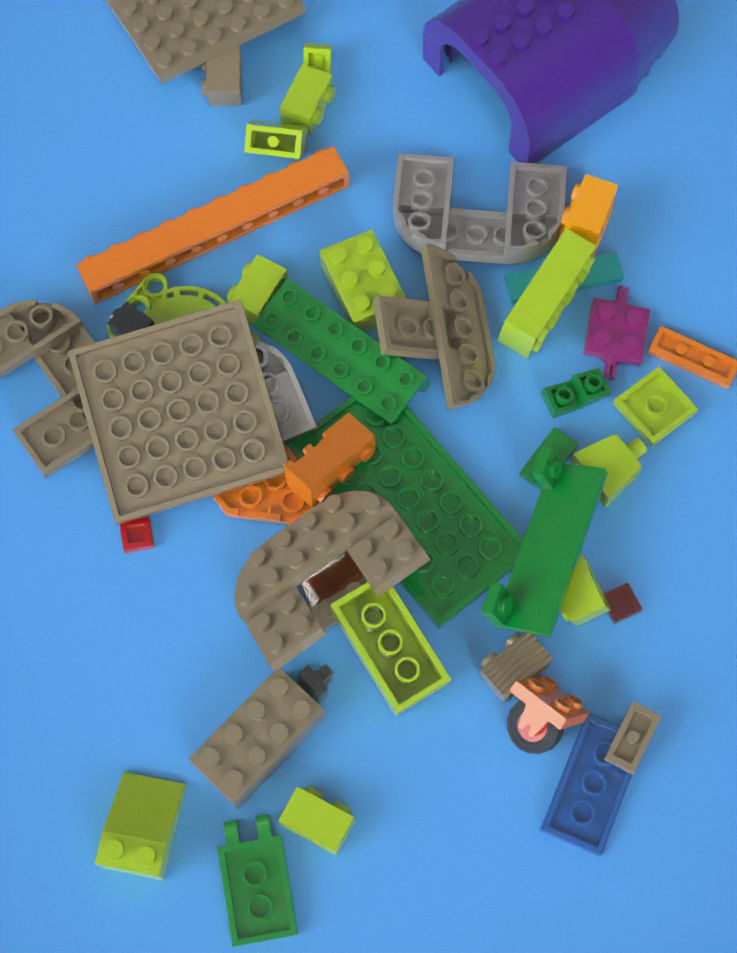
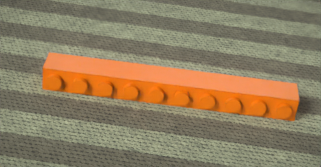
M334 146L326 150H318L312 156L302 161L292 162L287 168L276 173H268L262 179L252 184L242 185L236 191L226 196H218L200 208H192L186 214L176 219L166 220L160 226L150 231L140 232L126 242L116 243L100 254L90 255L84 258L82 262L76 264L77 269L96 305L139 285L149 274L165 273L350 187L349 172Z

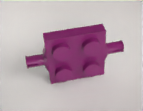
M624 286L617 287L616 301L593 298L590 307L583 354L597 357L606 362L603 377L605 379L609 377V380L616 378L617 364L626 363L640 366L643 362L650 309L628 304L629 287L625 286L624 290Z

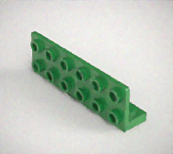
M289 279L285 280L253 324L256 329L389 424H394L418 390L425 393L431 385L427 376L400 357L382 355L379 342Z
M541 447L532 470V475L540 484L542 490L508 584L505 588L503 584L491 582L481 611L495 627L549 637L553 633L608 472L605 468L564 464L552 448Z

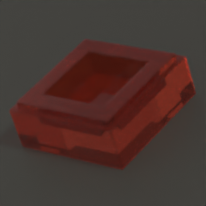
M629 583L604 593L611 609L607 613L614 625L643 610Z

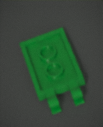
M268 814L255 816L259 839L240 842L238 821L223 822L227 845L217 847L233 947L298 935L282 835L272 837L270 816Z

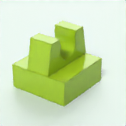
M305 42L303 64L331 74L332 45Z

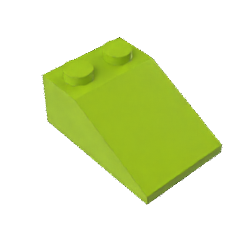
M123 772L102 831L94 864L103 869L164 881L186 784Z

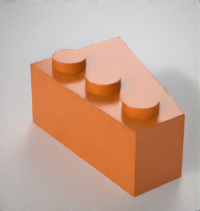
M350 413L327 429L322 435L324 438L315 447L311 444L307 445L302 451L305 455L297 462L293 463L289 460L283 465L287 486L312 508L333 495V489L340 482H347L354 474V468L361 461H368L376 450L375 435Z

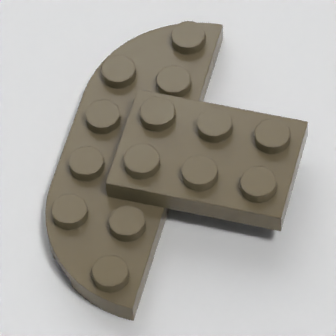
M426 244L421 249L429 301L380 295L373 300L381 354L439 360L447 409H460L479 399L491 385L494 377L495 359L485 302L475 277L470 271L466 273L455 262L457 258L439 247Z

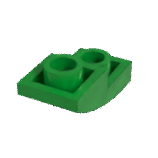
M599 368L575 374L570 381L545 387L541 392L552 418L589 406L611 394Z

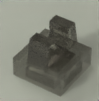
M327 664L315 672L307 665L298 673L296 683L320 704L326 699L329 690L327 685L332 681L331 677L334 675V672Z

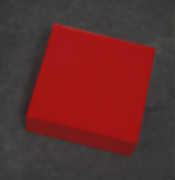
M150 517L139 518L120 524L125 554L155 548Z

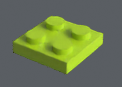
M660 366L613 401L616 409L651 448L693 417L698 411L693 402Z

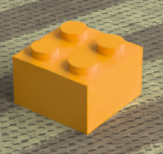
M585 174L582 183L575 184L571 195L572 201L570 207H566L558 237L560 238L564 230L568 228L596 245L592 255L594 257L611 216L618 185Z

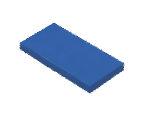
M589 713L581 725L540 832L601 857L632 774L604 760L620 726Z

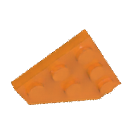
M284 443L288 460H291L293 463L297 462L296 456ZM285 475L211 496L227 517L291 524L312 509L310 505L287 486Z

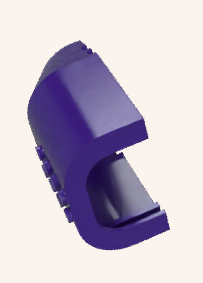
M459 0L425 23L423 28L422 59L440 77L444 74V52L449 57V62L452 63L456 60L458 50L495 89L506 106L511 120L508 152L517 162L538 163L633 96L639 83L649 74L657 58L661 57L676 36L679 26V12L676 0Z

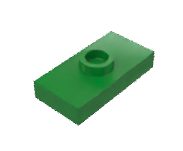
M553 427L522 468L519 476L539 490H542V487L532 475L540 448H552L561 462L565 464L577 449L579 443Z

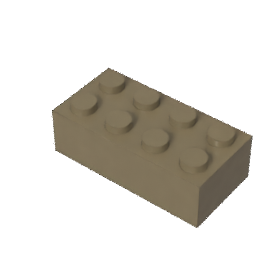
M279 668L234 711L188 760L195 769L238 809L326 718L325 710Z

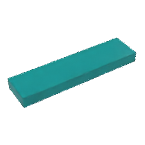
M617 252L594 256L596 260L590 269L591 271L576 291L622 282L624 275ZM539 268L505 274V282L511 304L517 303Z

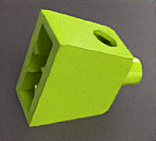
M615 434L575 452L570 464L606 469L608 475L599 498L601 504L606 508L638 477L642 468L638 458L647 452V448L638 437L625 445L620 437Z

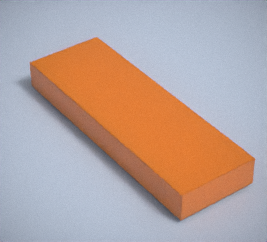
M661 325L647 352L727 390L737 372V359Z

